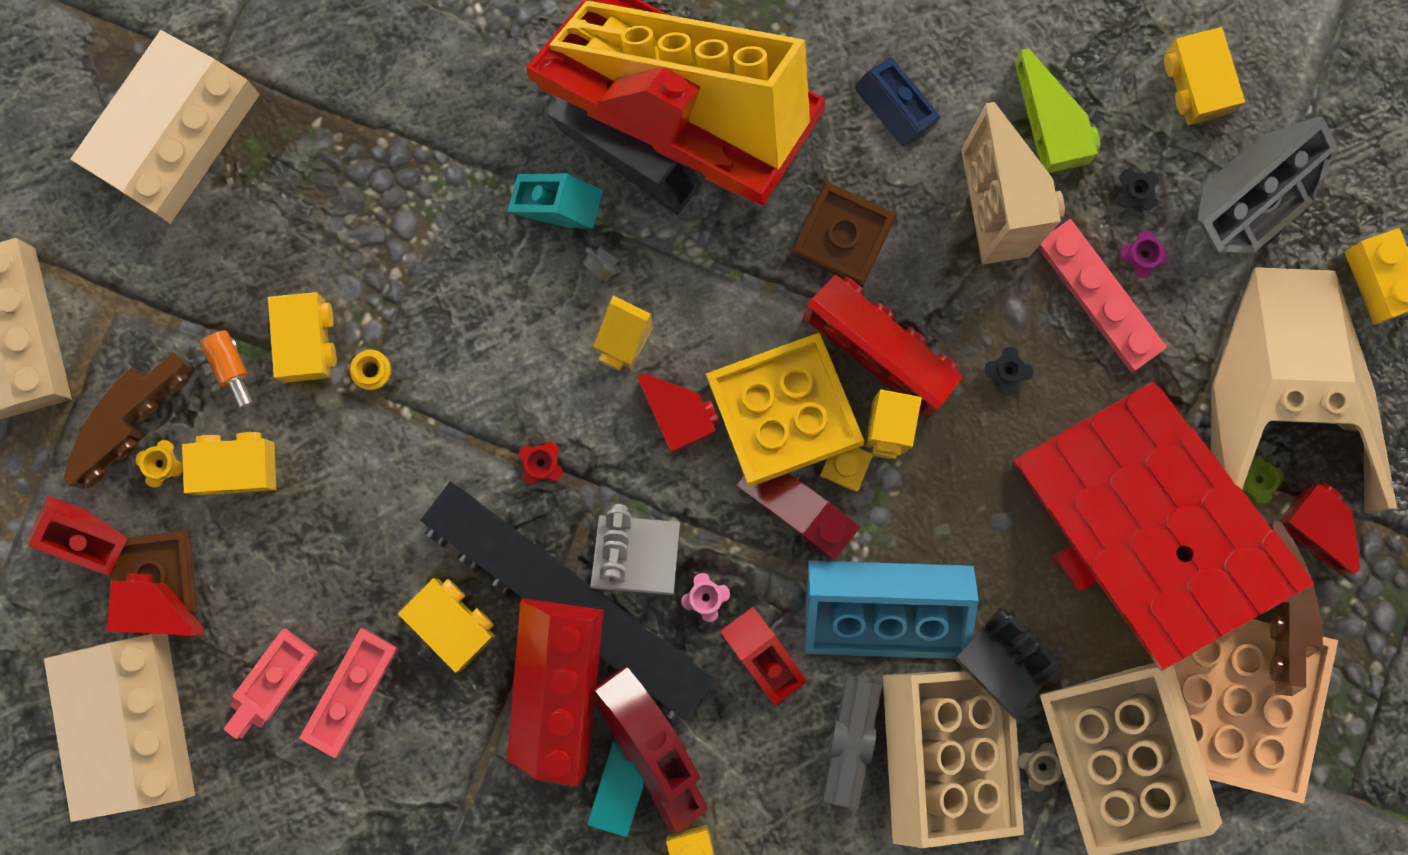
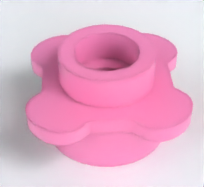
M698 574L694 577V586L691 591L682 597V605L686 610L693 609L700 613L704 621L712 622L718 618V609L722 602L729 599L730 591L727 586H718L710 581L707 574ZM708 594L710 596L709 601H703L702 595Z

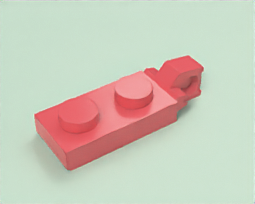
M281 630L232 696L235 699L230 706L236 710V713L223 730L235 739H242L253 724L259 728L262 727L266 721L270 720L319 652L289 630Z

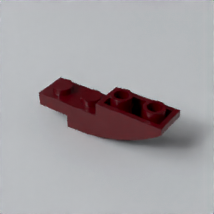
M622 667L591 689L625 759L635 762L668 830L678 834L708 810L696 785V782L701 778L678 736L654 700L627 667Z

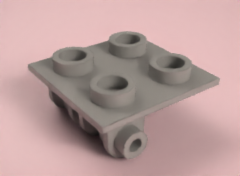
M622 504L613 505L606 516L599 515L591 588L674 595L680 522L631 518L628 508Z

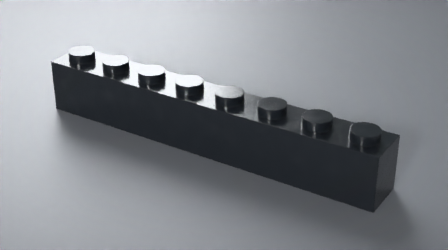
M450 481L420 521L429 527L425 534L443 548L449 542L461 551L457 558L475 572L480 567L494 576L490 583L508 597L514 591L524 599L603 610L598 665L606 671L611 666L617 670L627 667L644 689L658 700L656 705L669 719L674 721L677 716H680L686 720L715 681L714 677L597 589L591 588L589 583L457 484Z

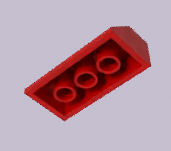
M835 274L809 301L803 319L893 392L922 397L919 413L928 419L941 407L963 378V376L956 372L959 366L945 354L940 353L937 356L925 347L927 341L912 328H908L905 331L893 320L896 316L886 306L879 302L875 305L870 303L862 296L864 290L855 281L848 277L842 280Z
M524 598L520 601L507 760L535 780L577 786L589 770L595 697L591 689L597 686L603 610Z

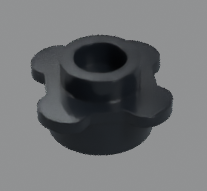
M1132 169L1122 171L1119 176L1122 184L1117 197L1119 205L1123 208L1142 207L1144 210H1152L1158 203L1155 197V186L1159 183V176L1153 171H1148L1145 174L1135 173ZM1136 186L1141 187V193L1135 191Z
M1014 347L1004 348L1002 356L996 361H989L984 369L986 376L992 378L993 382L999 386L1000 392L1004 395L1015 393L1016 386L1023 380H1030L1034 373L1033 367L1030 364H1025L1018 356L1019 352ZM1007 367L1012 368V374H1007L1005 369Z

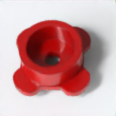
M548 441L543 446L535 447L526 445L520 450L519 457L523 460L525 468L523 480L527 484L535 485L539 480L550 479L551 481H557L561 478L563 470L558 466L557 462L559 448L554 442ZM538 460H544L545 464L543 467L537 465Z

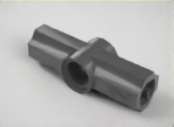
M846 677L838 720L834 721L830 737L828 757L831 758L823 790V802L847 808L858 809L866 765L871 763L875 746L876 728H874V723L879 707L881 684Z

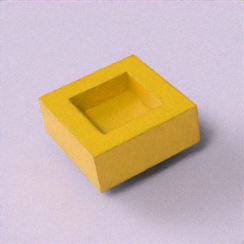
M855 448L830 457L826 460L819 477L857 493L873 455L860 448Z

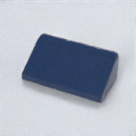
M892 57L868 70L855 85L858 94L901 146H906L941 118Z

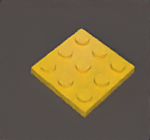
M820 332L706 373L707 381L748 487L864 445L863 436Z

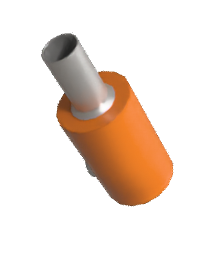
M219 331L202 339L199 344L220 387H230L239 408L251 405L253 401L242 381L248 376V372L239 356L237 345L230 337L228 331Z

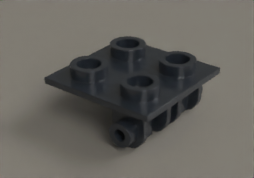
M1000 607L958 654L955 660L1016 719L1046 681L1057 676L1063 667L1058 663L1060 661L1058 656H1054L1045 646L1039 647L1042 643L1040 638L1034 641L1030 638L1033 634L1031 629L1024 632L1026 627L1015 617L1013 611L1008 613L1004 608Z

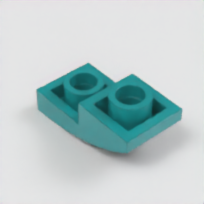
M615 738L610 748L587 825L627 837L643 789L644 780L635 762L625 759Z

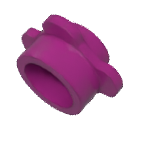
M1150 231L1140 232L1135 242L1131 245H1124L1120 250L1121 258L1124 261L1130 262L1135 268V275L1139 278L1149 277L1154 267L1158 264H1165L1169 259L1167 249L1163 248L1162 243ZM1142 251H1146L1148 253L1147 258H1143L1141 256Z

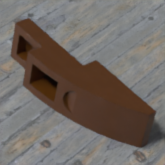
M172 352L147 375L131 367L113 384L88 417L75 442L63 479L68 486L82 489L93 487L107 475L105 469L114 461L127 458L137 449L138 444L136 442L144 436V433L137 427L135 422L137 420L144 421L158 409L157 403L168 393L174 394L180 391L189 382L188 376L195 368L186 358Z
M1272 521L1269 524L1270 528L1277 532L1310 576L1302 555L1281 522ZM1313 585L1266 611L1268 613H1275L1270 623V637L1272 640H1275V655L1270 663V678L1272 681H1275V694L1293 696L1306 688V657L1309 658L1323 648L1322 623Z

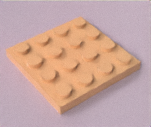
M1252 619L1173 664L1210 780L1304 803L1338 640L1323 637V648L1309 658L1306 657V688L1293 696L1275 694V681H1272L1270 678V663L1275 655V640H1272L1270 637V623Z

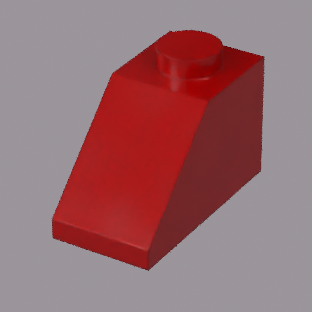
M664 67L617 78L600 99L598 108L671 146L689 121L700 86Z
M645 373L637 377L672 455L716 435L714 425L720 421L710 400L703 403L699 393Z
M1315 484L1304 487L1278 522L1284 525L1291 537L1339 575H1356L1360 569L1352 509L1342 502L1344 500L1343 495L1327 484Z
M48 495L30 531L28 546L110 576L127 541V537L88 510Z
M126 573V582L111 581L107 631L188 636L203 635V626L167 584L152 583L151 574Z
M754 607L720 631L774 706L808 682Z

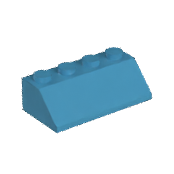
M809 561L806 592L805 654L955 659L973 638L979 601L974 566Z

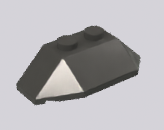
M1318 116L1263 134L1203 185L1198 222L1214 251L1223 253H1255L1314 202L1327 175L1330 160L1335 159L1339 150L1323 117Z

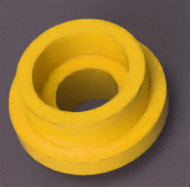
M365 350L357 354L352 360L350 375L354 383L360 388L377 390L388 382L391 376V365L387 357L381 352ZM369 364H376L378 366V373L374 377H366L365 368Z

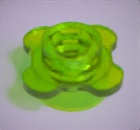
M1255 455L1242 491L1252 494L1257 503H1268L1272 499L1271 493L1283 482L1284 474L1281 469L1275 468L1272 464L1264 462L1261 456ZM1257 476L1262 477V483H1257Z

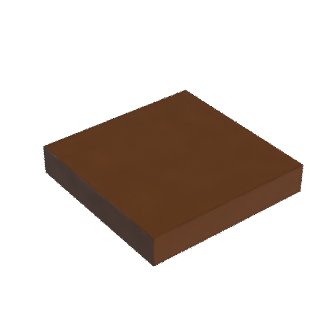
M825 181L792 248L791 255L834 275L836 274L842 279L848 277L863 288L897 214Z
M186 530L127 538L111 574L108 576L109 592L111 581L126 582V573L151 574L152 583L167 584L191 613L198 612L191 532Z

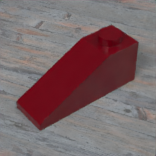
M789 473L752 487H748L743 476L736 485L830 561H834L861 528L831 503Z

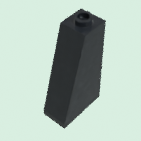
M555 97L548 115L561 132L672 212L679 215L701 185L699 178L692 168L657 153L652 145L589 117L587 110Z

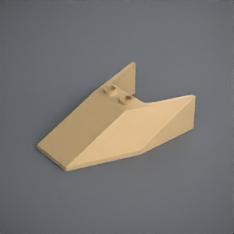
M1253 268L1211 385V453L1233 482L1242 489L1262 432L1268 422L1337 424L1344 430L1360 432L1364 443V512L1373 513L1397 509L1375 389L1336 271Z

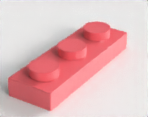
M360 628L299 739L333 758H338L399 647L365 628Z

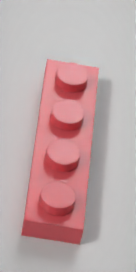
M1071 219L1052 231L1039 245L1038 249L1131 373L1167 348Z

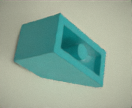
M518 174L507 212L565 228L593 229L595 219L599 213V204L603 190L569 174Z

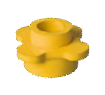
M161 440L157 443V446L140 451L136 456V464L146 476L145 482L150 487H160L164 480L171 476L179 477L183 473V463L177 461L173 453L174 445L170 441ZM162 460L163 466L158 468L156 463Z

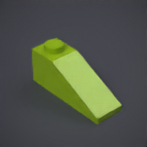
M1029 48L1021 50L1014 64L1041 164L1048 173L1090 164L1098 155L1097 150H1100V137L1095 126L1091 127L1089 117L1034 53Z

